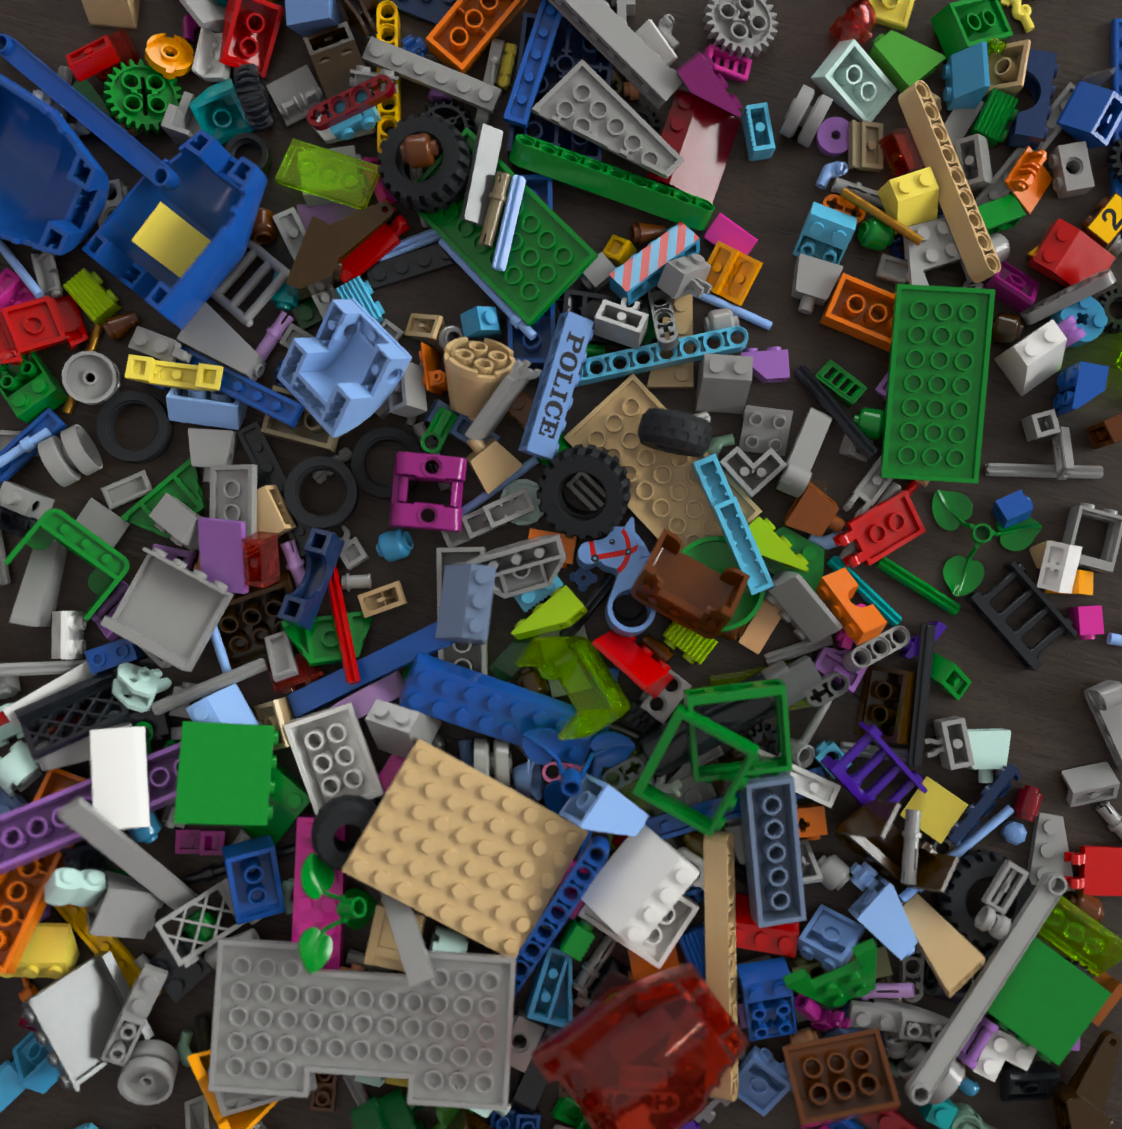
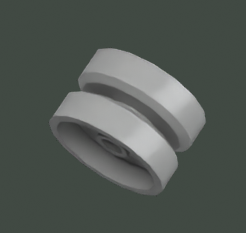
M803 85L797 98L793 99L784 117L786 120L779 133L791 138L794 136L798 126H800L802 130L797 138L798 143L809 148L833 99L822 94L818 97L813 107L810 103L815 95V91Z
M81 351L72 355L62 370V383L67 393L75 400L91 406L104 405L111 397L119 393L122 385L121 373L117 365L108 357L94 351ZM94 374L95 380L93 382L88 381L89 376L93 377Z
M475 737L474 768L491 778L494 775L495 780L511 788L513 766L510 743L495 738L494 752H491L488 737Z
M149 1039L137 1042L125 1067L121 1069L118 1080L120 1094L128 1101L139 1105H154L166 1100L173 1091L180 1060L178 1052L170 1044L160 1040Z

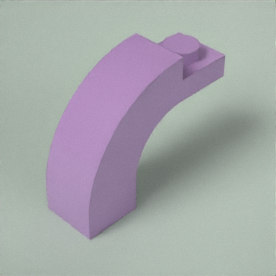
M398 670L332 705V707L352 702L359 719L369 713L376 699L389 703L399 698L405 681Z

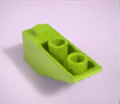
M758 516L748 525L763 559L804 574L808 572L809 568L806 566L809 564L808 561L800 553L796 555L790 549L792 544L783 535L779 537L774 532L776 528L767 518L763 520Z
M565 585L563 588L559 587L553 591L548 601L537 605L532 611L533 614L527 619L520 620L514 626V630L511 633L518 640L569 628L583 617L588 610Z

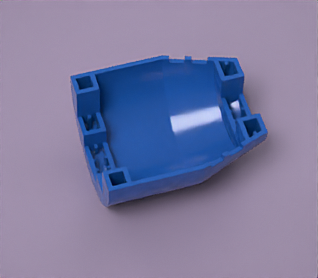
M0 73V239L11 241L14 244L31 246L33 249L59 256L64 255L76 248L97 223L108 197V176L59 111Z
M202 129L178 147L181 152L170 161L167 158L162 160L179 176L180 183L175 190L165 191L143 175L82 248L85 253L181 330L188 325L244 257L268 182L267 177L257 165L243 156L237 160L214 137ZM160 202L211 241L181 278L131 241Z

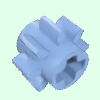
M855 862L851 866L850 873H852V876L849 880L862 892L866 887L872 891L879 882L875 877L878 873L869 864L863 862L860 866Z

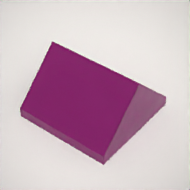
M1003 261L1000 263V272L987 278L983 289H995V298L1020 314L1035 302L1040 283L1007 261Z

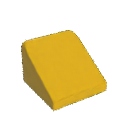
M613 234L602 253L610 261L621 266L636 253L637 249L631 241Z

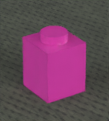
M1102 605L1069 607V618L1075 626L1073 628L1077 631V635H1080V640L1095 639V634H1104Z

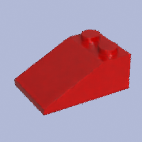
M228 0L225 10L219 62L234 68L246 63H254L258 67L261 76L265 78L284 7L268 0Z
M1058 218L1051 224L1027 266L1067 288L1102 270L1109 269L1116 257L1080 229Z

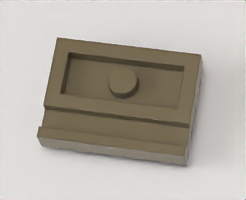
M851 120L848 123V169L857 168L858 170L871 172L883 170V123L856 122V120Z

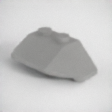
M555 534L537 536L492 549L467 560L466 564L496 567L493 594L502 598H509L551 586L566 559V554L560 535Z

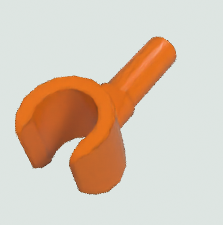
M21 977L24 989L18 995L22 1002L38 993V988L31 984L27 977Z

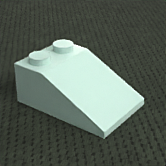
M855 39L839 41L811 77L826 96L832 98L836 104L860 122H872L897 90Z

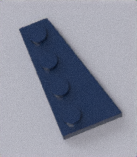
M1010 763L1008 767L1003 766L995 775L997 778L992 786L988 784L980 793L982 799L977 805L972 803L966 810L965 815L967 817L963 822H957L951 828L949 839L960 847L981 823L979 818L981 816L986 817L996 805L994 800L997 797L999 799L1004 797L1010 791V782L1013 779L1018 781L1022 777L1021 772Z

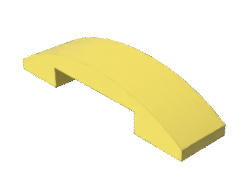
M129 354L124 378L169 388L220 391L224 367L202 363L191 365L159 361L152 357Z

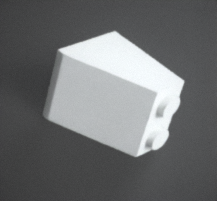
M1052 319L995 357L994 360L1019 395L1023 396L1061 369L1067 338Z

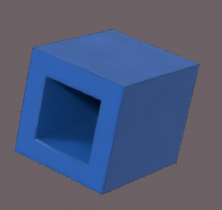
M1019 490L996 500L991 511L1004 530L1029 519L1033 511V503L1028 496L1024 495L1022 490Z

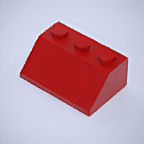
M611 630L592 642L593 646L655 699L674 678L669 673L671 667L661 659L656 662L651 657L654 653L644 644L639 647L634 643L637 639L635 636L625 637Z
M735 892L736 947L796 957L799 922L759 928L750 917L749 895Z

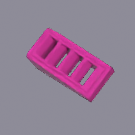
M712 44L705 49L703 55L707 53L711 60L714 58L713 63L715 67L712 70L716 76L720 73L725 79L742 83L747 82L752 64L751 59H747L744 56L738 59L736 53L729 57L728 50L720 52L721 48ZM720 60H724L722 66H719ZM730 62L733 63L731 70L728 69ZM739 64L742 65L740 73L737 72Z

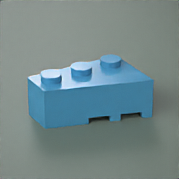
M552 941L538 962L524 1010L529 1019L573 1030L572 957L560 949V942Z

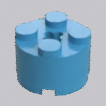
M1092 296L1064 308L1049 317L1050 321L1053 319L1058 324L1073 314L1077 320V328H1082L1086 335L1069 346L1072 348H1078L1097 338L1108 322L1103 307Z

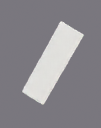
M86 661L2 711L13 726L16 727L20 724L15 713L16 710L97 674H91L88 662Z

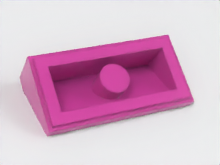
M722 213L717 216L704 235V238L713 245L720 241L746 255H749L758 239Z

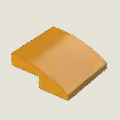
M717 241L707 261L712 267L705 281L712 285L711 292L742 306L763 263Z

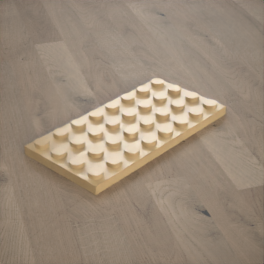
M634 374L630 375L564 437L572 448L579 444H582L583 447H588L589 444L596 445V449L602 450L605 448L609 450L608 454L611 457L616 455L620 459L619 464L621 467L625 466L628 471L626 476L631 481V498L628 508L657 539L664 528L675 533L682 541L680 552H682L688 545L698 539L709 536H723L691 466L693 462L710 455L707 452L699 457L677 455L656 450L640 443L637 435L643 413L649 408H666ZM723 470L734 497L737 498L745 519L749 524L762 510Z

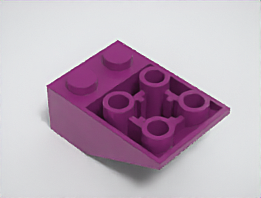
M699 51L677 69L678 74L691 93L738 117L742 115L739 111L742 105L734 93L730 96L725 89L729 85L720 73L717 76L712 70L715 64L707 53L702 55Z

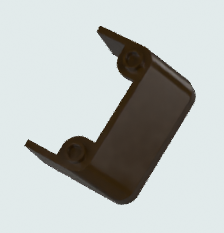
M879 799L870 800L839 824L835 832L836 837L891 884L944 893L959 858L957 856L938 854L933 850L934 847L925 841H920L918 848L917 885L900 883L904 836L892 824L901 806L898 802H888Z

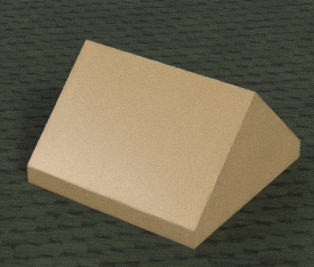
M1030 39L987 47L990 87L985 96L993 88H996L1015 97L1023 88L1031 45Z
M287 697L254 706L257 720L263 721V725L275 726L274 731L279 733L278 745L273 746V750L289 747L290 743L284 725L295 719Z

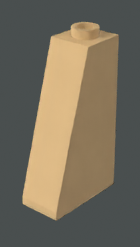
M916 894L906 903L902 902L901 904L918 941L917 946L945 994L950 998L985 965V957L919 894Z

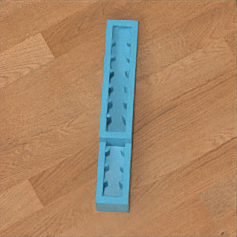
M714 453L691 464L738 568L750 575L746 584L750 594L754 595L773 587V581L716 454Z

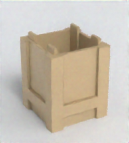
M381 899V903H378L376 906L364 964L405 973L386 909ZM413 909L423 937L427 915Z

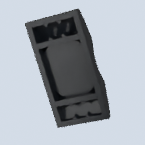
M567 289L563 293L562 313L570 311L594 321L603 299L621 305L622 299L618 296ZM637 299L636 301L640 302L639 311L646 314L649 313L653 319L650 302ZM633 302V303H632L631 305H629V306H628V305H626V306H627L628 308L633 307L634 304H635V302ZM594 334L591 341L588 342L609 344L620 348H632ZM652 339L643 346L652 344Z

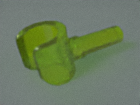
M991 38L987 43L988 56L992 52L1000 54L1005 49L1007 43L1001 38Z

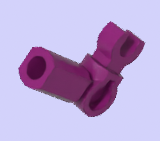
M798 994L795 998V1009L808 1021H811V1026L819 1031L832 1030L834 1027L849 1029L851 1019L843 1018V1011L832 1012L831 1010L821 1009L813 999L803 994Z

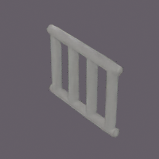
M249 239L247 248L250 249L249 252L211 295L214 300L247 327L253 325V318L286 282L290 270L252 239ZM257 256L261 258L264 263L231 301L226 298L224 294ZM273 268L279 273L278 276L244 313L238 307Z

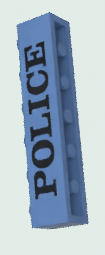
M570 311L559 314L518 451L543 460H553V457L556 456L559 450L558 440L560 434L566 427V413L573 403V390L580 380L579 370L587 357L585 350L594 334L592 329L594 321Z

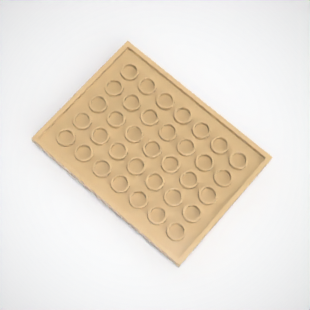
M417 738L343 865L342 871L502 955L516 956L517 958L519 950L542 915L589 832L439 748Z

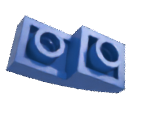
M511 1108L506 1116L501 1117L493 1110L490 1114L489 1125L495 1129H540L541 1114L534 1112L531 1115L520 1109Z

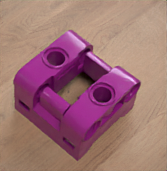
M397 452L394 458L388 527L450 533L461 532L463 515L461 506L467 459L433 454ZM425 464H435L437 466V473L429 474L426 472ZM408 480L450 484L448 507L440 504L420 502L406 503ZM423 510L432 512V522L426 523L421 519V512Z

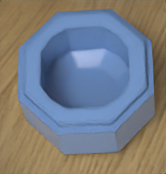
M1013 820L1004 823L1000 832L1004 841L1014 845L1024 842L1027 835L1024 825Z

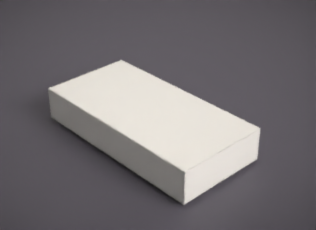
M648 19L635 32L644 39L645 43L653 51L661 56L668 66L678 58L652 20Z

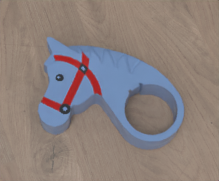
M633 517L628 520L625 527H613V530L607 537L583 543L576 554V561L579 567L583 569L599 567L600 570L615 575V582L605 607V619L608 626L615 633L625 637H633L643 633L652 623L656 614L655 610L646 606V622L638 627H626L616 620L612 610L613 601L616 598L631 593V588L650 555L642 539L635 533Z

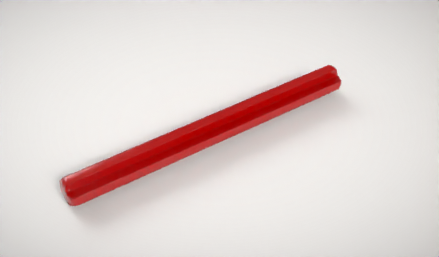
M336 564L327 588L346 682L349 685L360 682V675Z

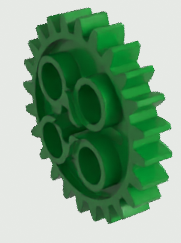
M130 59L128 67L121 62L120 70L113 67L112 74L107 75V82H104L105 91L103 98L106 99L105 107L111 108L110 116L118 115L117 124L126 122V130L133 126L135 127V134H138L140 129H144L145 135L148 136L149 130L152 129L158 135L159 128L166 132L162 128L161 123L169 103L179 107L182 95H180L182 88L176 86V78L173 80L164 78L161 73L155 71L149 64L147 66L144 65L142 59L139 60V65H135L132 59ZM140 79H144L147 116L143 115ZM126 84H132L135 87H128ZM151 85L158 86L159 89H154ZM128 106H135L137 109L133 110L128 108ZM153 107H159L161 111L154 110Z

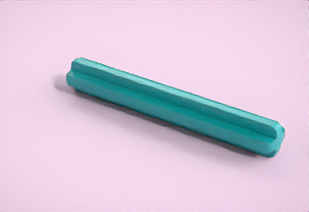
M832 556L826 564L834 572L844 567L859 585L856 593L868 605L874 604L888 624L895 627L901 622L902 617L854 571L846 567L845 563L838 556Z

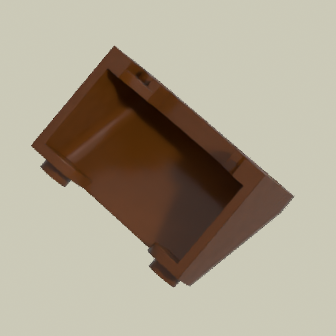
M664 528L631 588V595L637 601L707 639H714L718 637L731 620L750 575L738 568H727L722 574L712 570L680 552L682 547L681 539L675 533Z

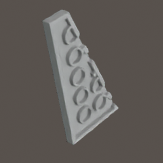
M583 59L531 109V113L664 179H667L684 161Z

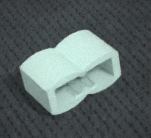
M73 868L56 869L44 886L45 902L56 906L69 903L80 907L92 906L106 889L105 873L95 869L83 871Z

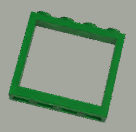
M780 678L683 690L684 705L687 707L688 712L692 714L694 705L774 696L779 756L761 758L754 770L749 768L746 776L758 778L761 774L771 773L772 775H779V772L792 771L786 684ZM686 721L690 774L694 782H706V784H709L712 780L719 779L733 781L743 761L699 766L696 728Z
M680 703L632 793L707 836L712 837L715 830L720 831L726 821L723 815L726 810L732 811L738 799L734 796L737 790L743 791L749 780V777L746 776L749 768L752 770L756 768L761 758L757 755L760 747L694 710L693 714L688 712L687 707ZM682 720L747 754L712 819L649 784Z

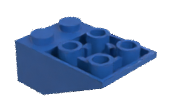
M779 957L737 965L738 981L749 1041L797 1033L793 990L785 985L783 976L790 974L785 958Z

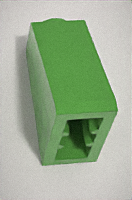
M893 30L885 36L882 33L876 37L871 43L873 47L868 54L900 93L916 81H924L946 59L943 54Z

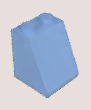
M587 773L585 778L581 780V792L574 797H570L559 815L582 829L636 836L643 829L649 817L647 813L609 784Z
M879 875L876 878L879 882L872 891L867 888L848 911L902 960L904 957L908 958L912 955L918 941L894 886Z

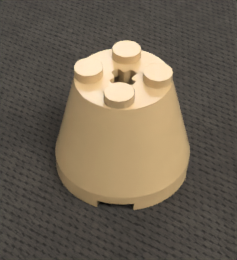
M460 337L450 341L446 345L444 352V366L450 402L449 408L452 411L468 416L470 420L474 421L504 377L512 371V366L516 361L513 357L514 352L506 345L485 338L484 342L468 341L467 337Z

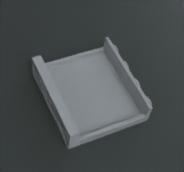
M144 547L142 550L148 553L112 618L104 616L100 625L175 667L191 672L234 594L227 591L229 586L216 579L214 583L207 580L208 575L198 569H194L192 572L186 569L187 563L177 558H174L173 561L166 558L168 553L157 547H154L153 550Z

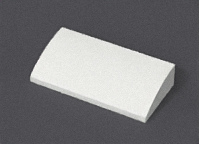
M146 727L90 730L93 808L119 830L151 827Z

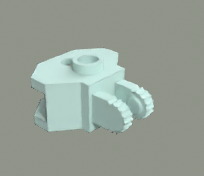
M126 662L118 666L117 678L113 680L112 693L126 708L143 713L150 710L155 695L169 689L172 682L167 677L161 678L163 673L158 668L149 670L146 666L140 667Z

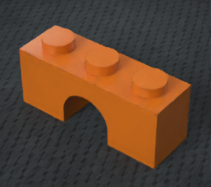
M844 567L823 576L816 588V592L819 598L831 610V613L841 623L847 636L856 645H859L879 636L887 621L874 604L867 607H858L851 603L850 599L854 596L859 585Z

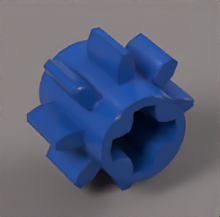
M410 34L401 40L403 43L401 48L421 57H425L424 55L428 53L424 42L419 36L414 38Z

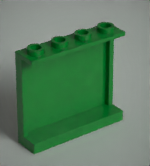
M183 721L174 823L267 826V821L272 820L273 805H269V795H274L275 780H271V770H276L277 756L272 755L273 746L278 745L279 733L274 731L275 726Z
M1034 937L984 1015L989 1012L996 1018L994 1022L1006 1032L1010 1028L1017 1034L1015 1038L1027 1048L1031 1044L1038 1050L1037 1055L1048 1064L1053 1061L1059 1066L1112 993Z

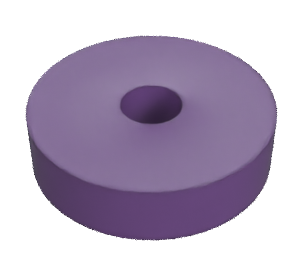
M831 117L823 121L816 133V144L825 155L837 157L848 151L849 122L846 119ZM836 134L839 139L835 140L831 135Z

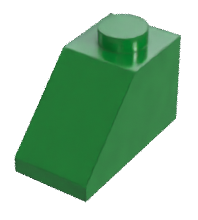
M933 652L930 682L959 701L972 681L955 663Z

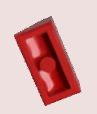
M104 35L65 56L70 70L79 82L120 62V58L108 35Z

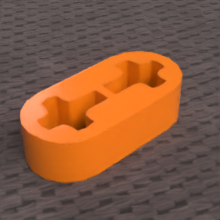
M835 194L825 197L821 204L829 207V204L834 202L835 210L850 216L852 210L857 211L856 215L859 217H856V226L862 222L866 213L845 198Z

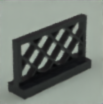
M110 669L15 711L34 761L90 736V730L106 729L131 717L128 709L112 693V684L115 678ZM113 694V696L111 697L110 700H104V699H102V698H104V697H107V696ZM89 705L86 711L78 710L84 706ZM97 705L106 706L101 714L93 713ZM112 708L122 709V712L114 716L108 715ZM66 715L62 722L54 721L55 719H58ZM74 715L82 717L77 725L70 724ZM89 718L97 719L94 725L85 726ZM42 726L38 733L31 732V730ZM50 726L58 727L53 736L45 734ZM65 729L73 730L71 735L65 738L60 737ZM41 740L49 741L45 747L36 750Z

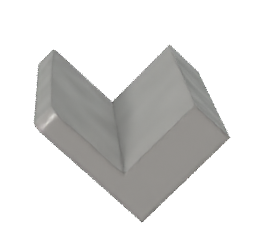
M1108 762L1067 769L1061 773L1069 788L1066 801L1070 808L1117 798L1120 782Z

